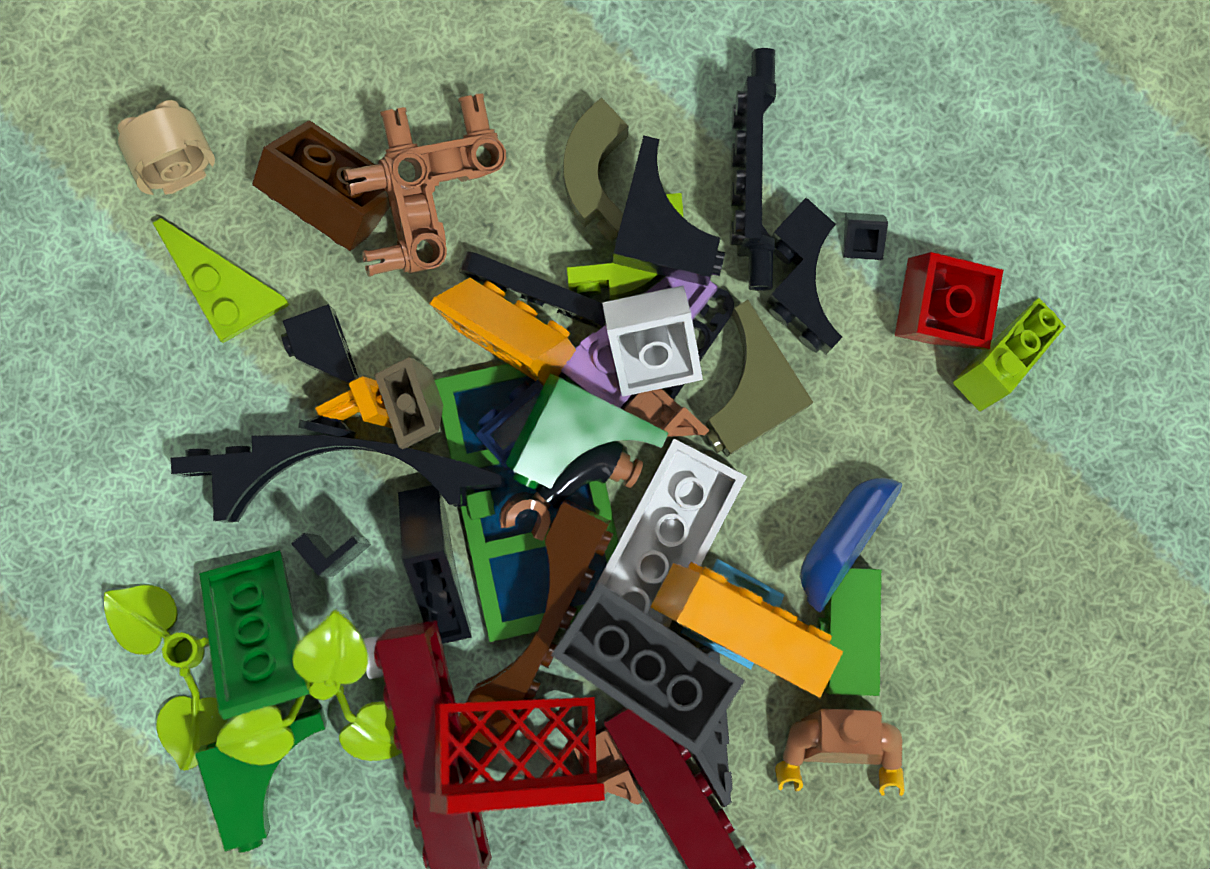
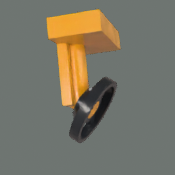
M362 376L348 383L351 390L315 407L318 416L307 421L300 420L298 428L355 439L357 432L351 431L343 420L359 412L364 422L392 428L377 381Z

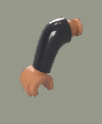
M619 441L608 442L591 448L574 459L561 472L551 488L538 483L535 494L521 492L509 497L500 511V527L502 529L514 526L519 512L524 509H533L537 511L538 518L531 533L534 538L543 541L551 522L548 511L551 505L556 508L567 497L588 482L598 481L603 484L608 479L615 482L622 479L624 480V486L631 488L641 473L643 461L635 459L633 462L630 461V455L622 451L623 443Z

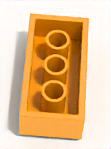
M690 562L687 568L675 563L672 564L650 608L813 695L821 697L843 653L840 649L829 644L832 639L831 635L797 620L798 617L777 606L774 607L762 601L763 598L755 593L727 582V578L706 567L703 568L693 562Z

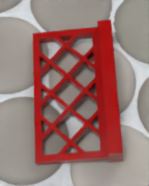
M595 697L435 704L436 793H430V811L448 815L605 801L604 783H597ZM582 706V724L573 733L561 720L571 707ZM560 707L556 713H554L550 708ZM534 708H539L549 719L537 736L523 723ZM513 709H522L518 715L512 711ZM495 710H500L511 721L510 725L498 739L484 725ZM472 711H483L478 718L472 713ZM461 712L472 723L459 741L448 732V713ZM555 727L569 740L557 756L543 744ZM517 729L531 742L518 759L504 746ZM478 731L492 744L491 748L479 762L464 748ZM574 748L583 755V774L573 775L562 764ZM537 749L550 762V765L540 777H534L524 767ZM498 752L512 765L501 780H495L485 770L486 766ZM459 754L473 769L462 783L449 784V765ZM557 770L561 774L560 776H553ZM518 773H520L524 777L521 779H514ZM479 775L484 779L481 782H474Z

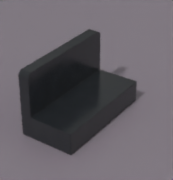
M303 533L291 543L313 571L322 577H334L371 545L365 538L352 536L336 551H333L320 535Z

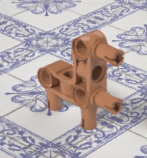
M484 93L458 98L467 133L463 135V139L418 147L417 144H413L406 107L380 112L389 149H386V154H384L385 156L379 159V163L375 165L344 169L345 181L362 179V182L346 185L349 196L383 188L388 193L398 237L397 245L369 251L364 250L362 252L363 262L380 259V263L365 266L368 277L403 269L404 272L414 273L434 269L444 262L447 255L446 237L443 223L438 222L432 193L435 191V187L439 186V182L454 179L465 182L500 170L506 160L504 145L498 140V135L494 129H490ZM479 146L485 147L490 152L491 162L488 167L481 165L476 158ZM401 161H407L413 165L415 177L412 182L404 181L400 177L398 166ZM422 240L427 241L433 249L432 258L427 263L422 262L416 254L417 245Z

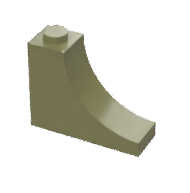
M749 300L736 306L731 315L738 328L743 349V365L739 383L728 403L706 422L709 428V432L705 435L706 439L716 453L723 450L726 457L814 403Z

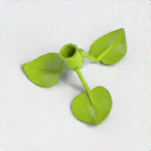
M140 585L105 592L104 611L108 626L114 638L125 650L138 655H149L158 649L162 638H164L162 647L163 658L169 665L180 668L179 674L184 678L189 687L192 699L186 696H177L163 706L156 723L158 738L165 750L175 760L180 770L187 771L198 766L195 753L201 746L215 742L220 730L227 723V719L223 720L218 712L217 698L206 697L200 699V691L190 673V669L202 662L205 655V647L209 646L208 638L203 637L199 639L187 633L171 634L167 631L176 623L178 610L174 598L160 587Z
M334 609L319 625L305 634L298 642L293 653L294 667L301 677L308 680L309 691L314 698L327 700L334 695L337 696L344 717L350 722L339 732V742L347 753L355 758L366 761H380L393 758L401 754L402 750H398L395 746L393 735L395 721L392 710H388L385 701H377L364 705L359 709L357 715H354L344 695V687L341 684L354 683L364 675L368 667V652L355 626L342 613ZM306 695L295 699L290 712L283 719L280 710L275 705L232 717L220 730L216 746L221 752L254 765H267L282 759L288 754L294 743V735L287 726L294 722Z

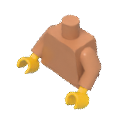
M820 709L802 718L801 721L794 723L790 728L783 753L784 761L779 762L775 766L779 790H782L783 785L789 781H793L796 792L802 789L803 781L799 765L805 761L881 764L882 767L879 769L880 794L885 795L884 788L887 786L898 787L899 796H902L905 792L904 772L901 768L902 735L895 726L882 722L881 712Z

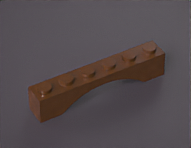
M568 499L563 501L545 538L549 557L550 589L547 608L539 630L530 645L514 662L497 674L478 682L472 689L466 703L534 699L541 684L534 680L541 665L549 668L554 658L551 655L558 646L552 641L559 628L567 631L577 608L570 604L577 590L585 594L595 571L588 567L595 553L601 556L604 555L614 533L607 530L611 520ZM513 709L512 711L517 715L519 709ZM495 710L484 725L498 739L510 725L511 721L500 710ZM472 711V713H473L477 718H478V717L481 715V713L483 712V711ZM460 713L459 719L463 734H465L472 723ZM519 729L510 737L509 742H513ZM479 731L472 738L490 748L492 746Z

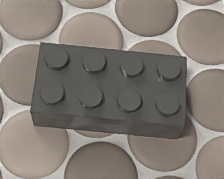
M602 583L598 584L551 655L695 755H698L745 683L744 679Z

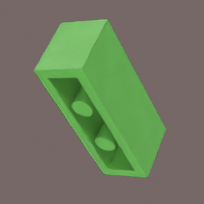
M850 568L825 605V617L818 618L817 628L832 636L829 644L843 651L823 692L835 695L880 696L882 569Z

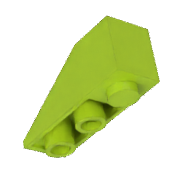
M1037 298L991 342L990 350H982L952 383L981 412L1012 393L1066 326L1040 298Z

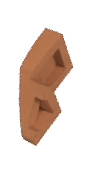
M662 389L638 393L622 409L668 432V436L706 435L709 432V429L690 411L677 404Z
M607 728L596 731L597 783H604L605 794L608 792L620 796L636 805L642 803L641 795L628 766ZM574 748V752L583 769V755Z

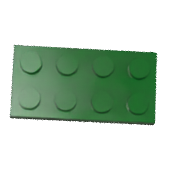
M278 550L199 573L218 712L222 719H229L310 694L308 680L299 675L293 664V653L300 639L286 566L281 551Z

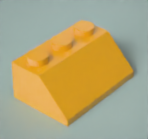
M468 278L433 298L430 305L454 330L534 381L538 380L543 386L550 374L557 377L560 375L562 368L576 351L568 339L570 335L568 330L553 320H550L547 325L535 318L538 313L533 308L520 300H517L515 305L504 299L505 292L487 280L481 285L472 278Z

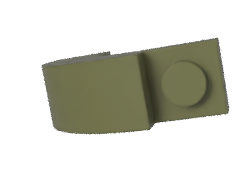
M601 97L581 116L571 131L564 153V183L569 204L584 228L597 218L599 220L596 223L598 230L607 240L612 242L618 237L623 213L603 191L598 174L605 158L628 138L629 126Z

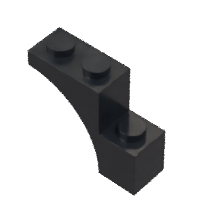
M806 197L771 236L775 238V250L773 253L785 264L789 265L793 262L797 267L775 289L767 302L772 306L769 311L777 321L785 326L791 323L802 333L799 339L807 348L815 353L821 350L824 354H827L841 340L842 336L829 322L820 304L816 287V266L821 247L836 223Z

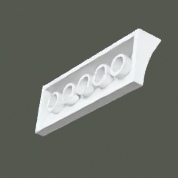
M673 439L594 590L599 583H602L668 628L672 619L650 608L673 563L685 568L688 567L690 562L701 566L747 476Z

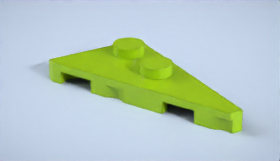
M160 218L153 222L154 227L220 342H227L290 305L285 297L164 219Z

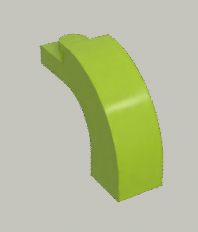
M666 194L671 204L683 217L682 194ZM614 263L567 267L569 290H577V293L583 296H594L601 293V288L609 287L610 301L636 296L649 289L663 276Z

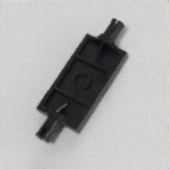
M757 48L752 51L751 76H747L743 91L737 90L736 105H733L732 129L739 130H736L735 143H732L731 167L738 168L735 171V182L731 184V206H738V210H735L734 221H731L730 245H737V256L749 257V290L769 291L773 288L775 238L771 237L762 225L763 114L774 103L776 98L775 50L771 48Z

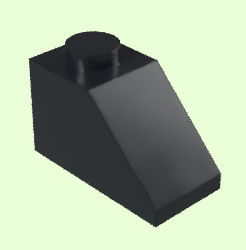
M329 304L283 320L286 333L281 334V339L289 357L295 356L302 364L347 385L359 378L336 311Z

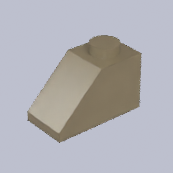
M408 357L374 374L399 448L404 449L439 432L443 402L429 368Z

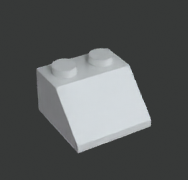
M684 285L602 303L622 397L703 380L692 315Z

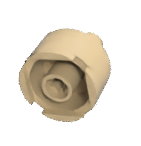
M167 100L161 102L154 110L138 117L126 118L118 124L119 148L137 187L146 194L154 195L151 189H163L165 195L173 194L204 179L207 176L204 169L209 163L213 168L215 157L195 115L188 109L181 108L177 101Z

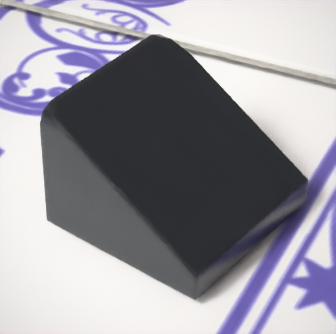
M845 213L843 258L883 260L888 220L885 215Z

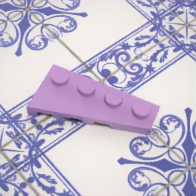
M666 276L646 293L684 285L693 321L717 291L718 286L711 281L708 286ZM605 325L596 333L593 332L580 342V345L575 348V353L566 362L561 371L586 392L623 409L633 395L622 397L607 326Z

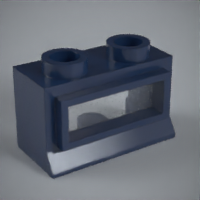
M538 380L531 386L527 381L520 384L508 396L512 403L500 413L496 408L492 409L477 423L481 430L475 434L476 437L509 474L513 470L505 463L544 387Z

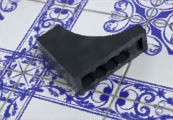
M643 135L613 252V263L708 286L711 275L720 276L725 257V252L718 250L721 237L711 235L695 227L674 208L664 192L659 177L657 155L660 139Z
M433 485L398 492L402 561L423 622L437 620L442 644L472 638L470 622L457 574L448 517L442 495Z

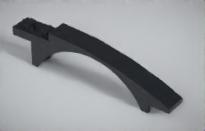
M251 435L252 452L250 446L225 447V454L211 455L210 449L185 450V457L171 458L172 475L181 477L212 475L213 521L224 523L239 522L256 495L284 470L310 457L341 450L378 452L405 462L426 477L439 491L448 505H453L454 507L467 506V490L507 487L506 478L462 461L409 447L401 449L397 444L328 435Z

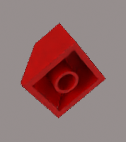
M934 252L908 258L895 336L933 345L990 350L1004 270Z

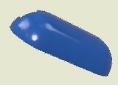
M875 478L856 486L845 498L807 553L799 576L803 590L807 595V602L818 612L821 613L895 502L902 488L901 482L888 478Z

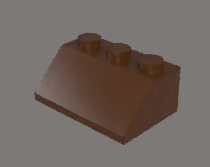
M310 120L263 147L252 185L266 194L271 200L278 202L297 215L302 221L312 225L348 251L353 250L370 236L391 207L388 193L384 188L349 196L346 185L362 182V179L345 181L344 169H354L375 164Z

